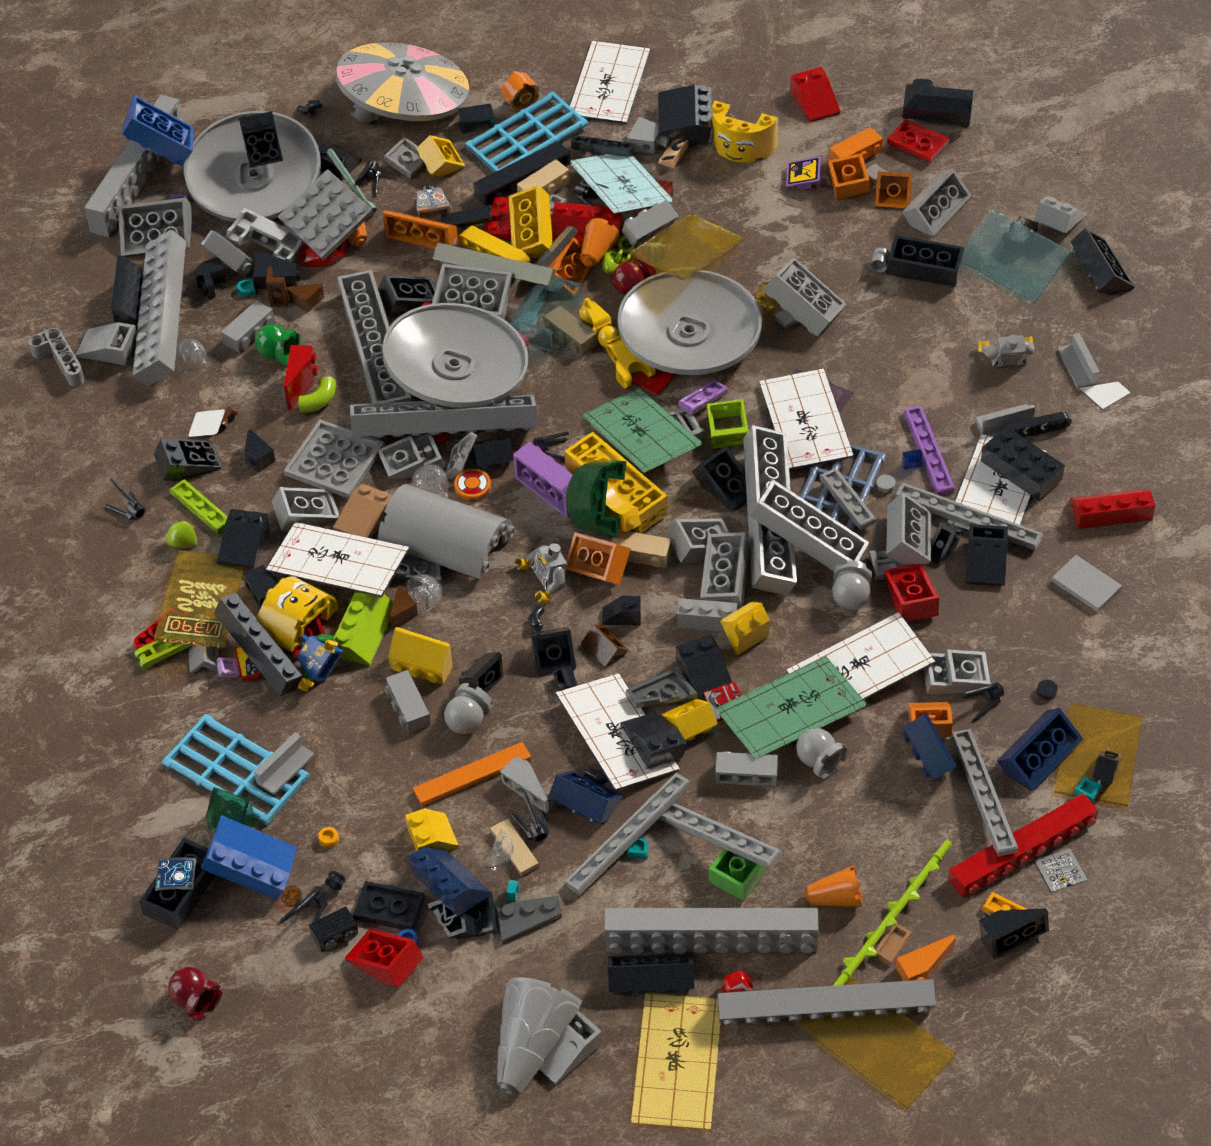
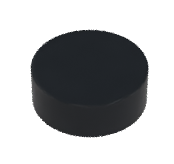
M1042 680L1037 688L1039 697L1045 700L1055 698L1058 690L1057 684L1052 680Z

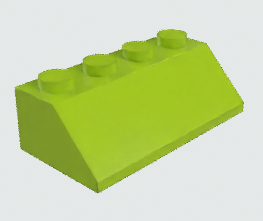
M361 590L355 591L334 636L338 643L337 647L344 651L340 659L367 666L371 665L390 623V614L394 602L384 593L379 595Z

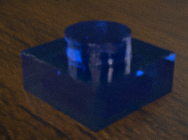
M921 449L903 452L902 467L904 470L922 467L923 454Z

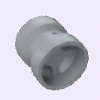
M877 248L874 250L870 263L873 271L881 273L887 270L890 254L887 249Z

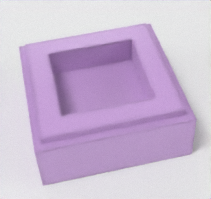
M217 659L216 664L219 677H239L240 672L237 659Z

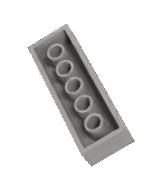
M772 480L750 514V517L833 571L837 564L841 566L847 564L849 560L859 561L869 544L867 540L775 480Z

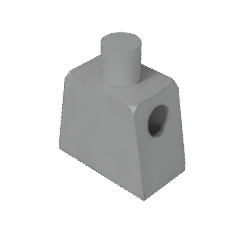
M641 117L637 119L627 137V142L634 144L635 152L650 154L655 153L658 146L667 148L670 140L668 137L658 135V124Z

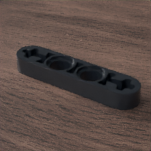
M574 136L571 138V148L574 150L624 157L634 155V144L629 142L585 136Z
M1064 411L1008 423L1001 430L1007 426L1025 438L1065 429L1071 425L1072 420L1069 414Z

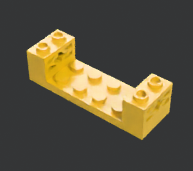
M591 432L564 451L565 467L572 475L583 464L593 460L626 461L594 432ZM628 461L626 463L625 480L608 478L616 494L626 503L637 507L641 525L634 528L637 533L641 534L668 515L667 495Z

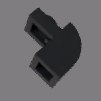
M220 259L207 260L196 269L195 275L198 288H202L203 292H207L209 299L216 297L214 284L225 282Z

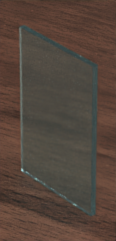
M991 209L965 245L963 264L1036 303L1071 251Z

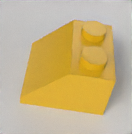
M429 135L416 148L420 159L424 161L427 171L431 175L443 177L465 167L453 144L448 139Z
M750 602L720 621L736 655L741 654L769 636L770 620L762 603Z
M693 699L661 714L662 717L678 728L686 742L694 739L695 735L700 732L707 733L711 731L712 727L718 724L710 703L699 699Z
M422 809L405 815L407 829L416 851L424 846L445 849L447 851L459 848L445 813Z

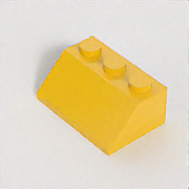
M395 628L388 654L390 668L398 672L408 670L413 677H420L432 683L443 685L453 668L450 644L402 628Z

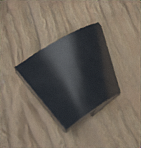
M492 892V895L458 917L440 900L428 904L429 909L434 912L437 921L443 926L449 938H469L497 932Z

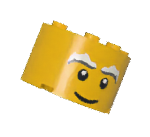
M718 101L713 102L712 144L721 156L735 162L750 163L755 162V159L761 157L763 159L767 158L777 149L778 117L762 113L758 122L753 124L727 117L726 114L730 109V105Z
M292 576L282 578L273 589H269L266 599L255 617L277 645L293 652L299 646V638L304 635V627L320 613L321 618L325 620L330 619L339 610V606L335 597Z

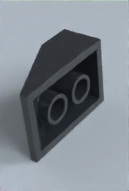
M384 275L378 287L380 298L388 315L401 316L410 310L421 307L425 301L432 303L436 290L431 277Z
M727 446L720 449L692 471L702 487L730 511L747 500L745 470Z
M231 509L225 522L217 564L254 569L269 532L268 514Z
M712 634L676 646V662L685 679L697 692V699L706 701L703 692L732 683L720 648Z
M657 712L620 723L647 769L683 758L687 742L678 728Z
M1047 909L999 910L994 913L985 914L979 920L980 935L992 958L995 959L1048 932L1049 918Z

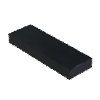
M489 205L441 215V223L462 228L492 222V207Z

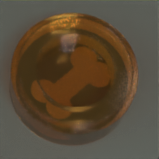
M288 886L281 894L282 902L287 907H295L303 899L302 892L297 886Z

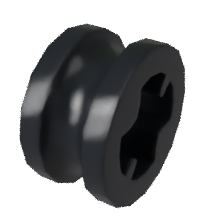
M330 871L325 883L334 890H341L346 878L337 871Z

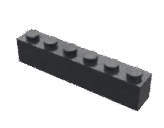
M558 140L474 182V195L484 206H488L494 202L495 197H506L516 192L518 183L555 159L565 167L570 165V152Z
M236 593L221 597L214 614L279 696L296 691L302 677L300 672Z

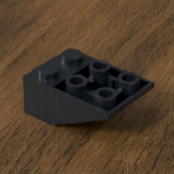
M272 111L239 118L249 167L253 168L282 162L283 157Z
M160 439L154 452V457L164 481H182L222 468L212 441Z
M969 524L966 583L1005 586L1008 526Z

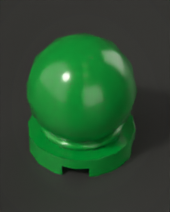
M268 324L261 327L255 337V346L259 354L267 359H276L278 363L284 365L288 364L291 345H301L299 333L291 329L285 330V328L276 324Z

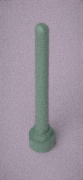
M328 149L327 154L353 192L375 213L377 211L376 205L367 200L333 149Z

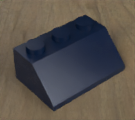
M927 713L902 727V737L906 743L910 742L913 749L911 752L916 761L920 760L924 766L921 770L927 779L930 777L932 781L957 767Z
M572 770L556 775L548 798L554 800V804L571 808V812L577 815L583 814L589 817L591 822L597 824L609 820L624 795Z

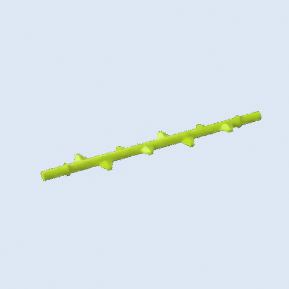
M945 840L936 853L932 854V858L918 876L908 880L911 885L898 901L886 904L890 912L875 931L866 934L868 940L857 955L843 959L847 967L845 970H842V974L833 986L844 985L848 979H851L853 972L865 957L877 955L874 945L888 927L897 925L895 918L908 901L920 899L916 891L931 872L940 869L937 864L942 861V857L952 846L949 840Z

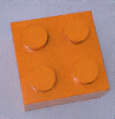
M862 153L828 161L829 175L837 200L870 193V180Z

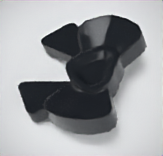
M309 100L305 107L298 105L296 109L301 115H306L309 112L313 114V110L321 108L322 105L320 100Z

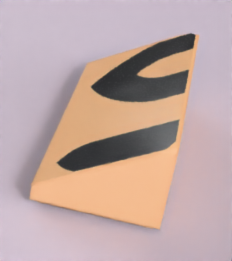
M673 140L658 163L674 168L687 150L688 140Z

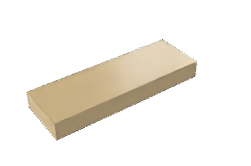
M509 819L490 827L491 833L520 876L539 867V863Z

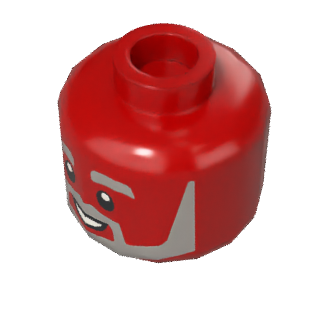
M737 970L723 978L724 985L721 986L723 993L752 991L751 988L754 986L747 972L743 973L741 970Z

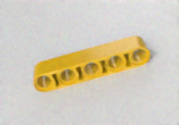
M470 226L458 236L460 244L466 249L530 263V259L525 252L475 226Z

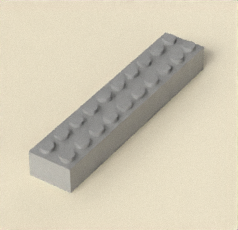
M160 95L154 106L184 122L179 99ZM133 140L128 142L84 207L91 233L110 236L119 222L118 206L132 204L134 198L138 196L141 187L146 184L149 175L153 173L157 163L161 161V156H158L148 148H143Z
M173 230L163 233L160 237L146 245L133 376L147 386L174 372L186 240Z
M372 270L337 277L339 292L372 404L411 402L410 393L393 380L383 361V341L389 329V324Z
M534 395L507 396L495 403L472 408L447 407L427 401L350 405L352 437L357 439H364L367 436L382 438L385 435L401 437L404 434L419 436L422 433L438 435L441 432L456 434L459 431L475 433L478 430L493 432L496 429L511 431L514 428L530 430L533 427H537Z
M752 425L743 438L752 588L788 595L797 583L794 545L750 517L751 512L772 480L790 490L787 435L783 432Z
M605 908L606 952H817L818 908Z

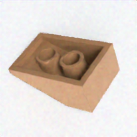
M361 484L352 493L333 526V530L371 538L379 530L381 521L385 522L384 517L387 513L384 511L393 495L369 485Z

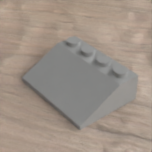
M186 198L118 206L121 256L145 254L146 245L150 241H154L160 235L170 230H173L186 240L185 249L190 248L192 216L191 204Z
M794 257L764 288L769 297L775 299L784 310L791 313L796 321L801 322L815 336H818L846 305L843 300Z
M442 264L432 304L457 303L487 310L505 320L512 272Z

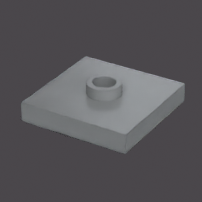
M403 137L383 157L385 162L409 179L425 165L416 149L418 146L406 137Z

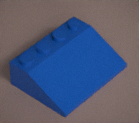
M135 95L132 97L122 127V135L126 139L133 140L143 148H148L158 156H163L173 164L180 166L184 165L185 159H188L193 151V126Z
M221 815L201 869L278 900L290 876L297 847Z

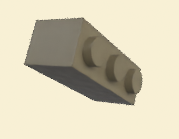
M560 305L544 316L546 331L553 334L561 343H565L573 352L578 353L580 356L585 355L597 346V333Z

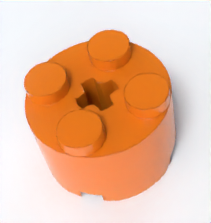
M517 71L511 73L510 77L499 89L502 97L517 112L537 102L539 98L538 90L540 91L539 87L526 73H518Z

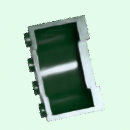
M593 460L579 467L571 477L566 492L567 510L574 524L583 532L590 535L618 537L620 518L604 516L608 478L625 480L627 461Z

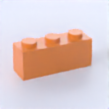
M870 127L830 147L829 160L862 153L865 161L867 158L882 151L883 138Z

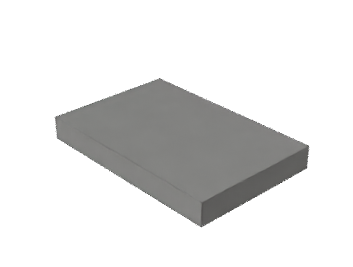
M1077 555L1052 577V582L1096 612H1099L1122 590L1121 584Z

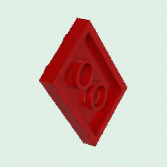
M905 119L887 138V143L931 163L948 145L949 138Z
M495 197L492 205V222L486 223L484 232L498 239H511L509 197Z

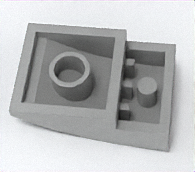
M430 433L416 439L408 436L378 450L389 479L416 477L445 467Z
M947 649L945 654L929 653L935 661L923 667L927 694L963 693L991 684L985 652Z

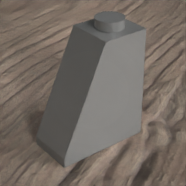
M213 230L209 232L201 243L228 266L245 277L255 264L236 245Z

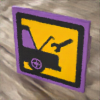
M821 156L787 162L786 187L796 186L799 190L810 189L812 183L820 182Z

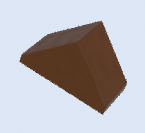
M322 283L287 287L289 302L306 312H309L324 299Z
M398 586L390 614L391 628H396L418 616L416 602L402 586Z

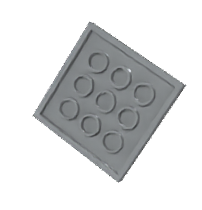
M327 169L280 213L278 218L324 260L374 212Z
M319 419L284 469V475L321 489H328L332 493L349 499L378 458V450L385 447L383 441L369 436L364 439H357L352 437L351 430Z

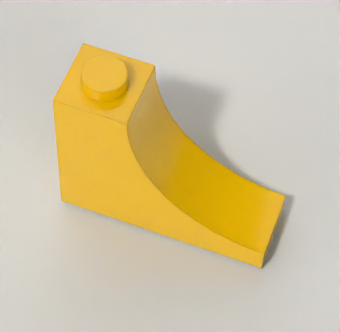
M608 481L604 516L620 518L619 531L628 532L640 526L641 521L637 507L623 501Z

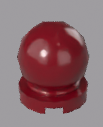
M638 252L631 257L630 261L620 263L613 270L611 278L613 287L619 293L627 295L638 283L657 274L649 259L645 260L642 257L643 253Z
M183 967L175 971L168 983L170 999L176 1006L185 1009V1013L195 1021L204 1019L206 1017L204 1013L210 1008L213 1010L216 1008L223 992L220 990L221 986L215 981H209L203 971L195 967Z

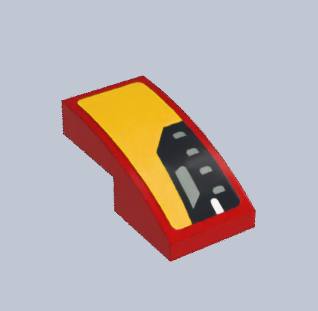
M240 646L234 647L241 681L261 678L259 669Z

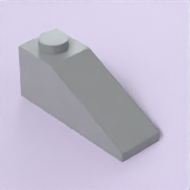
M517 756L514 757L500 771L502 783L523 798L522 791L525 790L530 802L545 813H548L547 797L531 764L527 760H522Z

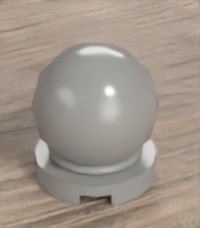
M849 560L847 564L841 566L837 564L834 568L833 598L840 607L846 610H858L869 600L872 571L866 568L865 563Z
M468 683L461 684L458 687L455 697L447 704L444 711L445 723L450 730L457 734L467 735L473 733L481 726L483 717L493 708V705L490 704L492 700L490 696L479 687L476 690L468 687Z
M820 728L804 731L796 744L797 756L805 765L814 767L813 772L823 779L836 773L837 769L835 767L840 761L844 763L848 755V749L843 744L835 743L830 733Z

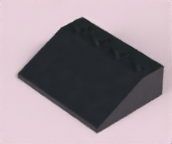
M690 85L658 92V135L708 144L712 130L711 87Z

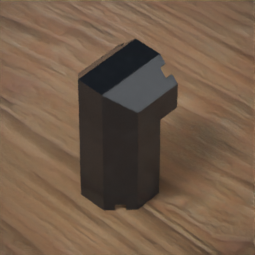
M915 79L912 84L906 85L902 118L970 125L974 90L935 87L929 79Z

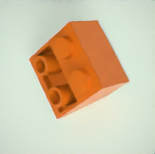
M948 702L908 703L909 723L927 713L940 737H951L953 721L951 706Z

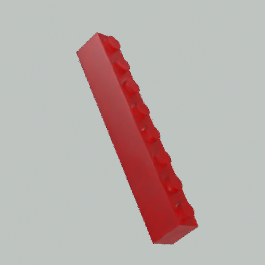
M1082 793L1013 832L1018 853L998 857L992 844L950 868L948 880L962 897L969 894L973 895L984 885H990L998 877L1008 875L1014 868L1027 864L1035 856L1043 855L1047 849L1053 846L1057 847L1063 840L1076 836L1082 829L1092 827L1097 821L1098 809Z

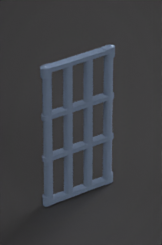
M850 444L852 452L858 454L849 476H842L851 487L853 485L863 488L860 499L865 504L870 490L874 487L873 483L881 464L884 463L887 455ZM865 456L876 459L866 481L855 479ZM845 457L837 458L831 470L837 468L839 471ZM823 461L814 463L813 467L809 470L810 474L802 492L798 496L808 503L815 505L819 510H822V508L833 510L831 518L837 521L840 513H847L838 502L835 504L826 501L830 491L825 485L819 498L808 496L816 476L828 472L827 470L820 469ZM850 518L846 527L853 531L855 524Z

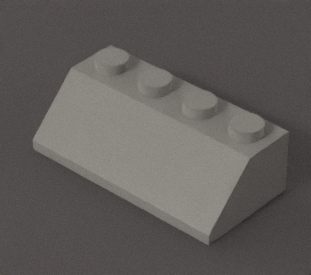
M952 168L940 172L905 208L902 214L912 227L930 236H935L972 195Z
M902 492L887 505L886 555L901 565L928 564L931 562V511Z
M745 532L708 534L700 595L701 600L737 603V609L743 607L750 553L749 540Z

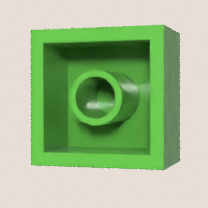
M723 849L709 868V882L744 902L766 873V867Z

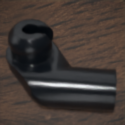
M539 605L528 617L530 627L534 628L536 632H539L544 627V624L540 622V617L545 610Z
M588 767L584 773L585 777L599 784L610 781L603 769L595 771Z

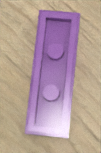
M714 379L681 399L678 406L693 415L706 407L707 404L727 394L728 388Z

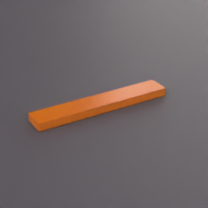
M520 742L413 787V792L420 805L424 806L500 774V771L516 756L529 762L531 761V755L524 743Z

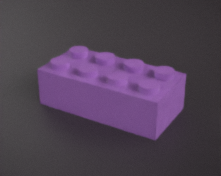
M528 442L513 454L515 478L568 518L570 515L566 505V492L573 475L566 467L555 462L553 457L546 455L538 446Z

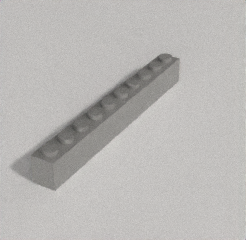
M933 979L718 993L717 996L719 1023L724 1022L726 1026L737 1025V1021H746V1024H757L759 1020L766 1019L768 1023L780 1022L782 1018H789V1021H801L802 1017L820 1020L823 1019V1016L832 1015L834 1019L844 1018L845 1014H853L854 1017H864L866 1013L875 1012L876 1016L888 1015L889 1011H896L897 1014H908L909 1010L927 1013L931 1012V1009H934L936 1006Z

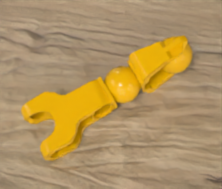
M584 299V304L579 310L580 318L589 328L597 333L600 345L606 348V352L615 363L616 380L623 388L632 386L631 373L642 371L648 377L655 375L654 367L636 358L626 348L619 331L612 326L609 314L591 299Z

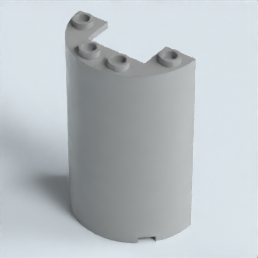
M404 484L396 490L384 511L387 513L384 517L385 522L381 521L378 540L407 546V554L480 579L489 570L488 554L491 549L497 546L501 535L502 543L504 544L510 537L512 538L515 533V527L509 519Z

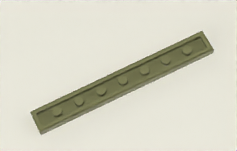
M438 242L433 259L453 265L512 272L511 278L548 287L552 286L556 272L553 268Z

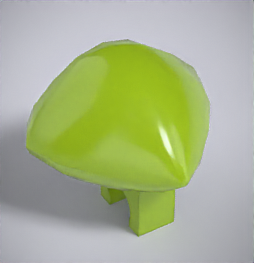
M621 249L619 252H607L602 259V270L606 274L612 275L613 270L620 263L629 261L631 255L628 254L627 257H622L623 250Z
M185 521L174 523L167 531V544L175 548H191L196 546L197 537L194 526Z

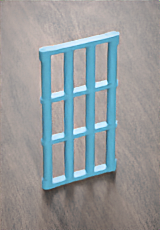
M552 91L544 98L525 109L523 108L520 112L502 123L494 125L493 128L480 136L467 141L464 145L487 167L496 172L500 169L495 164L516 151L521 152L523 155L502 168L558 140H562L580 128L586 127L589 123ZM552 100L557 103V105L535 118L530 114ZM562 109L568 112L547 126L540 123ZM523 117L529 120L510 133L503 130ZM573 117L578 121L557 135L551 132ZM533 126L539 129L520 142L514 139ZM496 133L502 136L480 151L474 147ZM543 135L549 138V140L529 152L524 148ZM506 142L513 145L490 160L484 156Z
M207 714L200 719L162 761V765L176 770L196 782V785L210 790L227 800V803L230 805H235L254 816L266 826L310 777V773L301 769L295 775L298 777V780L292 786L286 783L281 788L286 793L280 800L252 785L251 783L255 780L254 771L273 752H269L244 738V735L237 734ZM206 724L233 741L225 748L199 733V731ZM194 738L220 753V755L213 762L186 745ZM240 744L264 759L256 766L232 751ZM181 752L208 769L200 776L174 761V758ZM228 758L252 773L244 780L220 765ZM213 772H216L239 787L231 794L207 779ZM246 790L274 807L266 815L239 799V797Z

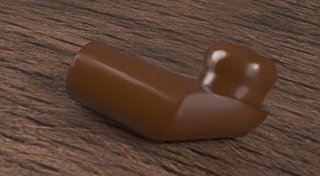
M228 406L225 409L219 429L224 430L227 428L229 417H236L239 412L238 408Z

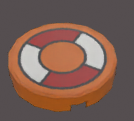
M480 469L464 470L455 478V493L459 498L470 501V499H475V501L481 500L491 490L490 477Z

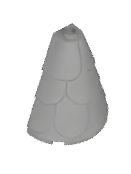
M524 977L509 979L505 986L500 1046L498 1047L497 1085L501 1091L508 1094L523 1092L544 1063L545 1057L560 1039V1035L578 1012L582 1000L563 988L559 992L556 988L551 987V984L548 982Z

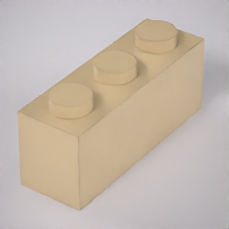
M555 159L518 183L517 192L539 185L551 195L570 182L569 169Z
M619 531L618 537L612 538V543L631 548L627 559L628 562L654 567H667L671 553V539L629 531Z

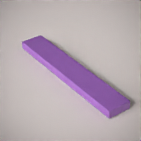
M917 406L904 409L905 418L936 495L955 492L954 484L923 407Z

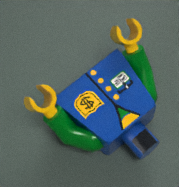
M320 634L318 636H310L309 638L303 635L299 638L298 644L302 649L297 655V659L301 663L303 678L298 685L299 689L308 692L309 686L312 687L314 685L312 681H326L344 653L342 649L337 647L338 643L333 635Z

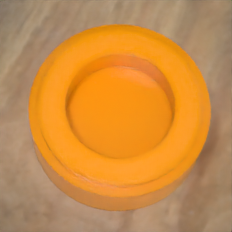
M332 827L320 830L318 833L319 844L324 848L336 846L339 842L337 830Z

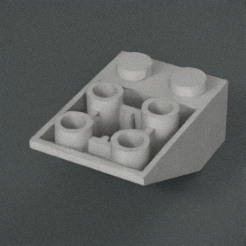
M117 322L87 329L75 357L126 366L136 345L137 333L135 325Z
M578 1011L560 1035V1039L545 1057L544 1063L539 1070L556 1085L602 1044V1031Z

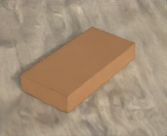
M899 924L892 926L875 949L877 955L872 957L891 967L912 937L913 932Z

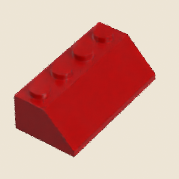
M555 202L551 218L552 241L554 242L567 226L575 227L578 231L574 238L580 244H583L586 225L590 220L600 218L608 221L607 224L610 226L614 225L618 229L620 236L618 242L612 247L618 248L624 224L623 211L613 213L609 207Z
M1144 488L1070 498L1078 529L1153 520L1156 506L1151 491Z

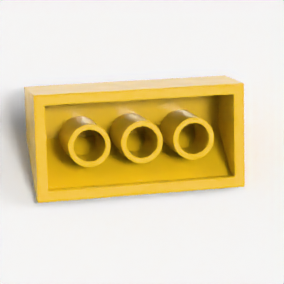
M537 185L509 196L512 246L525 252L529 258H540L552 245L549 194Z

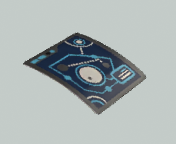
M159 859L155 890H193L196 859Z

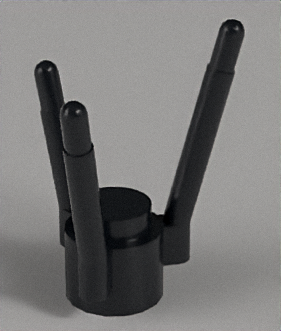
M370 160L355 183L358 185L364 176L369 179L375 177L374 196H377L381 172H379V164Z
M578 182L575 187V194L578 195L577 199L583 201L586 205H592L585 198L590 197L592 192H596L588 183ZM595 185L601 189L609 190L608 187Z
M569 432L534 438L533 445L538 446L548 456L565 460V456L546 453V451H549V444L567 441V438L558 437L569 435Z
M111 478V483L129 503L126 505L127 512L108 504L105 507L127 517L129 520L142 518L146 512L145 507L131 491L128 495Z
M999 682L967 691L962 695L964 699L983 693L987 700H992L988 706L973 718L974 721H977L994 705L1001 702L1000 697L1004 696V689Z
M523 790L525 802L533 819V822L529 825V830L513 813L510 816L524 831L528 840L533 839L534 842H541L548 837L549 833L544 811L539 809L540 822L536 817L527 792Z
M316 886L305 899L280 919V923H283L295 912H298L307 903L312 908L320 907L314 921L320 919L323 910L328 905L325 901L328 898L327 892L323 888Z

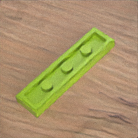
M185 479L170 489V493L213 531L219 534L224 530L228 516Z

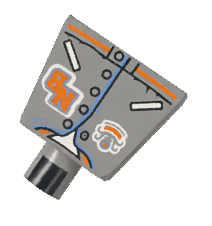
M428 184L423 187V190L417 192V216L419 218L435 221L441 220V215L450 213L449 203L441 188H433L432 185Z

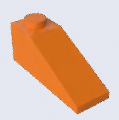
M954 934L898 957L896 970L903 981L928 980L954 949Z

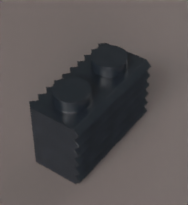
M347 906L308 924L310 934L321 952L332 950L339 943L350 941L359 934L357 923L347 909Z

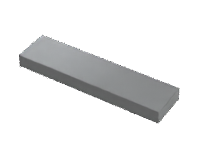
M837 468L820 475V480L859 530L876 523L874 515Z

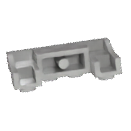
M246 208L240 212L238 218L227 230L226 239L241 246L249 239L274 251L273 256L290 262L295 260L297 252L304 245V242L290 229Z

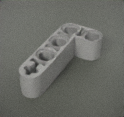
M51 328L29 338L28 342L34 358L40 359L52 354L70 386L77 387L84 383L81 365L59 329Z

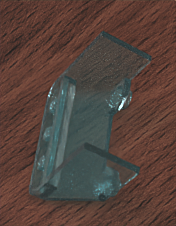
M554 276L551 287L539 284L532 287L508 322L517 331L520 330L523 336L528 338L529 345L550 352L553 350L552 330L537 325L539 323L537 313L547 298L551 296L579 306L582 305L581 284L558 276Z

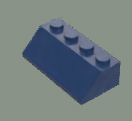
M1061 708L1046 710L997 760V763L1008 777L1032 791L1083 738Z
M424 846L408 856L413 874L457 917L492 895L475 876L445 849Z

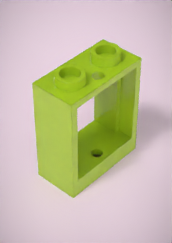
M744 400L707 404L713 449L744 445L743 438L748 432ZM741 416L742 427L715 430L714 419Z

